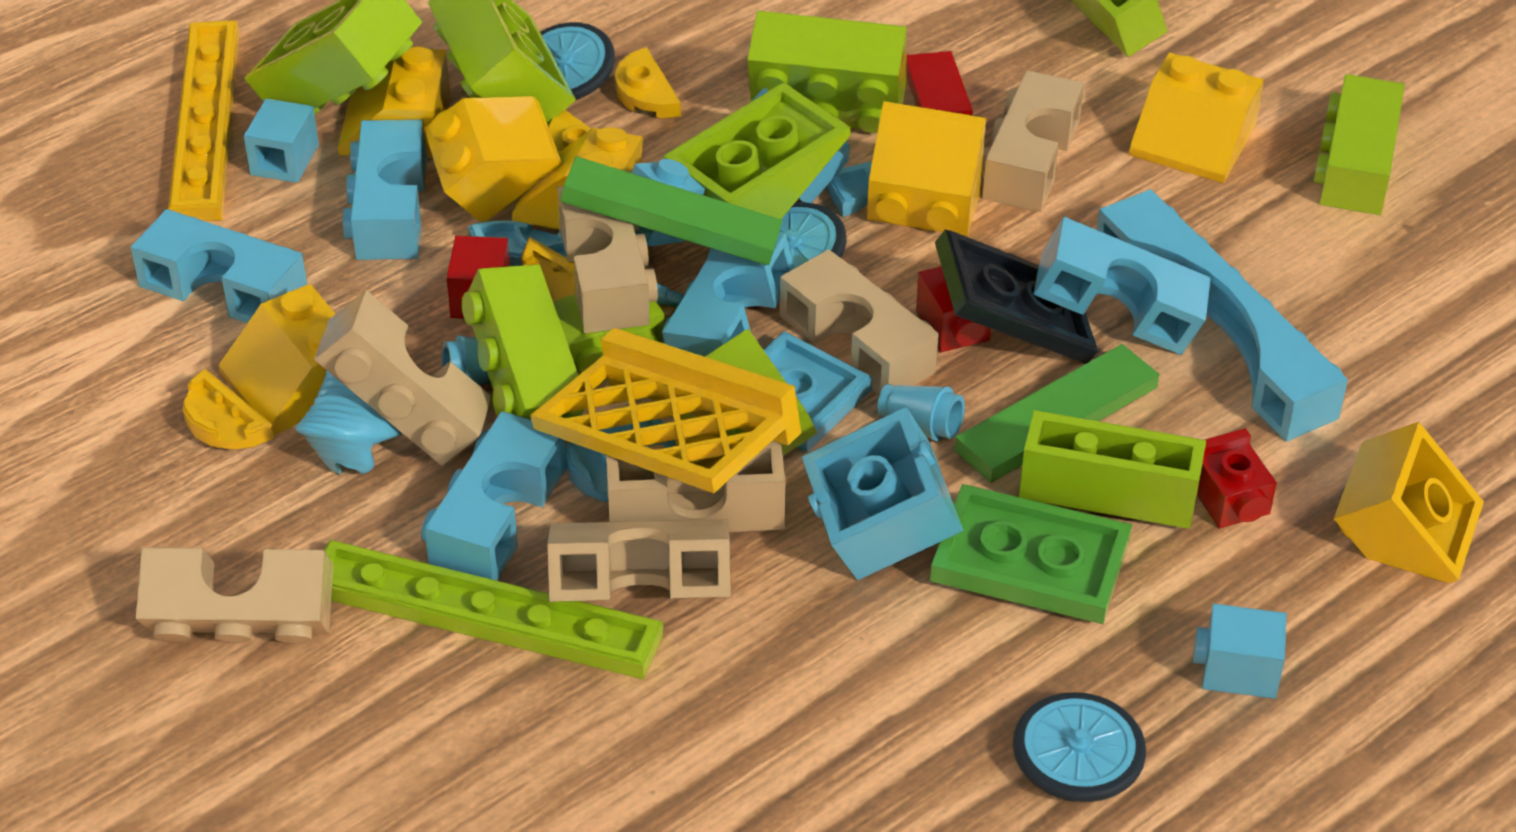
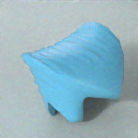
M327 370L324 382L318 392V397L314 399V405L310 406V410L306 412L305 417H303L300 423L295 425L296 432L304 436L327 467L339 475L342 473L340 465L358 470L361 474L370 472L374 468V459L371 452L372 446L402 435V432Z

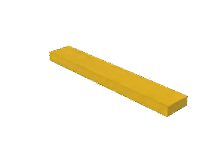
M235 20L191 22L188 29L168 210L195 217L202 221L223 220L240 35L238 22Z

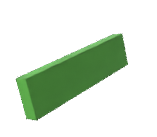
M575 156L563 186L560 199L561 202L764 265H770L783 221L779 218Z
M1121 344L955 436L954 451L992 483L1022 465L1024 448L1034 410L1100 421L1158 388L1160 374Z

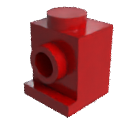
M1246 428L1204 439L1206 440L1197 497L1219 529L1242 522H1252L1260 517L1271 514L1277 482L1250 445L1251 435Z

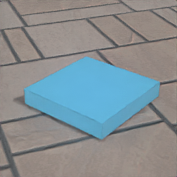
M785 331L764 349L787 384L794 385L796 397L806 409L818 432L797 447L806 453L872 391V376Z

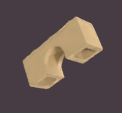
M1026 70L1019 88H1011L1008 93L1004 110L1005 118L997 117L991 136L992 147H984L981 178H984L982 199L1042 212L1054 184L1058 149L1068 151L1080 122L1084 90L1083 82Z
M563 186L557 187L559 227L567 262L574 261L575 295L584 333L650 325L649 302L658 301V288L654 269L645 270L644 266L649 264L645 234H635L636 231H639V226L561 202Z
M826 250L780 277V317L813 344L834 334H852L851 366L872 376V391L878 396L886 384L915 386L936 373L938 333L928 322L919 319L898 303L890 293L881 290L864 277L855 266L846 263L831 250Z
M365 290L329 319L314 360L442 466L480 437L491 395L451 361L432 376L420 370L410 358L405 346V335L409 325L369 291Z
M772 441L715 493L606 455L609 522L728 519L729 532L785 530L786 481L782 445L779 442ZM652 445L645 447L657 450L664 448V445Z
M728 519L550 524L547 542L549 602L610 600L612 591L632 585H654L666 588L670 591V598L731 597Z
M142 547L136 620L149 632H154L153 637L155 639L181 642L190 640L191 633H214L216 640L248 642L251 640L252 633L275 634V639L281 642L307 643L312 641V634H329L333 563L325 550L263 549L262 571L255 585L242 594L224 596L214 591V562L203 548Z

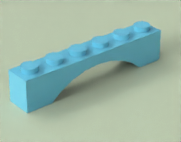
M1150 189L1099 209L1098 231L1211 277L1207 316L1217 323L1236 344L1248 367L1253 388L1252 408L1285 442L1339 419L1348 379L1343 375L1338 366L1323 356L1301 331L1295 329L1274 308L1268 299L1263 298L1241 276L1239 271L1230 266L1212 249L1206 239L1199 236L1184 222L1171 206H1168Z

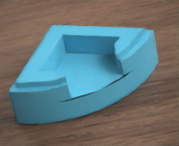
M872 162L842 168L825 187L842 217L851 215L868 204V182Z

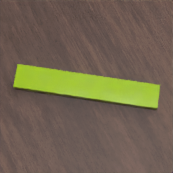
M329 540L324 549L333 563L331 597L333 602L643 680L663 637V621L582 601L549 602V593L334 540Z

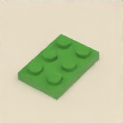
M962 484L954 506L964 531L939 543L931 564V582L1104 624L1129 545L1132 524Z

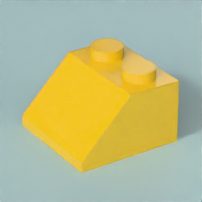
M420 46L411 47L402 56L386 64L385 68L389 72L376 86L367 91L362 86L358 87L349 98L338 144V154L350 156L351 141L360 140L362 121L423 119V126L425 128L439 113L448 110L451 94L446 49H428ZM424 131L427 158H433Z
M1169 52L1151 82L1130 145L1129 155L1224 183L1256 127L1264 79L1247 75L1240 70L1226 69L1201 62L1191 56H1180Z
M533 96L462 98L448 110L439 113L424 128L443 191L480 223L487 222L562 165L541 105Z
M884 101L869 175L867 220L943 232L946 229L968 237L980 196L986 118Z
M593 127L558 152L562 165L523 194L512 211V221L560 230L557 187L564 186L575 156L631 173L634 165L640 164L642 161L643 136L627 134L624 130L615 127H605L602 129Z
M311 283L260 304L219 363V370L224 379L242 400L272 424L274 435L300 423L303 417H305L306 412L310 410V406L314 405V399L318 397V392L326 376V369L318 364L314 358L327 323L335 315V312Z
M1418 421L1362 442L1333 519L1337 522L1343 534L1353 541L1367 559L1442 582L1452 583L1459 581L1484 501Z

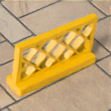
M613 328L600 339L603 356L530 415L533 429L711 493H715L772 441L788 446L801 434L794 385L617 328ZM608 378L610 387L595 389ZM641 398L655 400L654 402L638 405L635 403L636 399ZM629 401L628 407L596 412L595 407ZM589 409V414L570 418L561 417L568 412ZM686 413L701 416L685 420L680 419V415ZM670 416L674 418V422L643 428H640L639 422ZM628 424H633L634 428L633 430L622 431L612 434L599 431L602 429L613 428ZM737 428L746 431V433L727 436L726 430ZM719 431L720 438L685 443L684 438ZM677 439L679 442L678 446L657 450L645 447V445ZM724 455L710 469L690 463L691 461Z

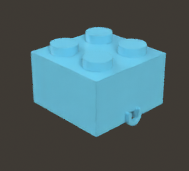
M907 407L802 456L814 492L808 495L811 507L818 518L822 517L832 547L857 580L964 531L932 446Z

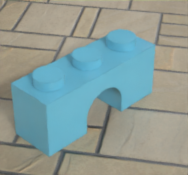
M423 119L362 121L360 140L351 141L350 146L351 169L356 174L347 175L348 204L352 205V207L343 209L344 238L353 239L356 260L419 259L422 223L418 191H424L427 164Z
M168 209L131 246L139 287L184 302L199 286L210 282H223L229 317L245 323L249 322L260 304L307 285L302 253Z
M1063 216L1041 252L1034 295L1082 315L1096 294L1112 296L1121 301L1130 310L1134 319L1133 336L1182 355L1206 321L1211 277Z
M779 232L770 265H764L711 248L707 260L695 280L687 286L685 296L672 317L666 320L662 331L663 344L705 357L747 328L750 330L745 312L746 307L763 306L776 308L780 301V277L795 269L786 233Z
M501 411L489 431L481 432L480 437L475 443L473 455L464 469H458L453 474L449 483L448 493L437 509L432 508L425 517L421 537L426 542L428 563L497 581L518 548L515 507L505 505L504 503L519 501L543 508L566 471L565 440L533 429L532 420Z

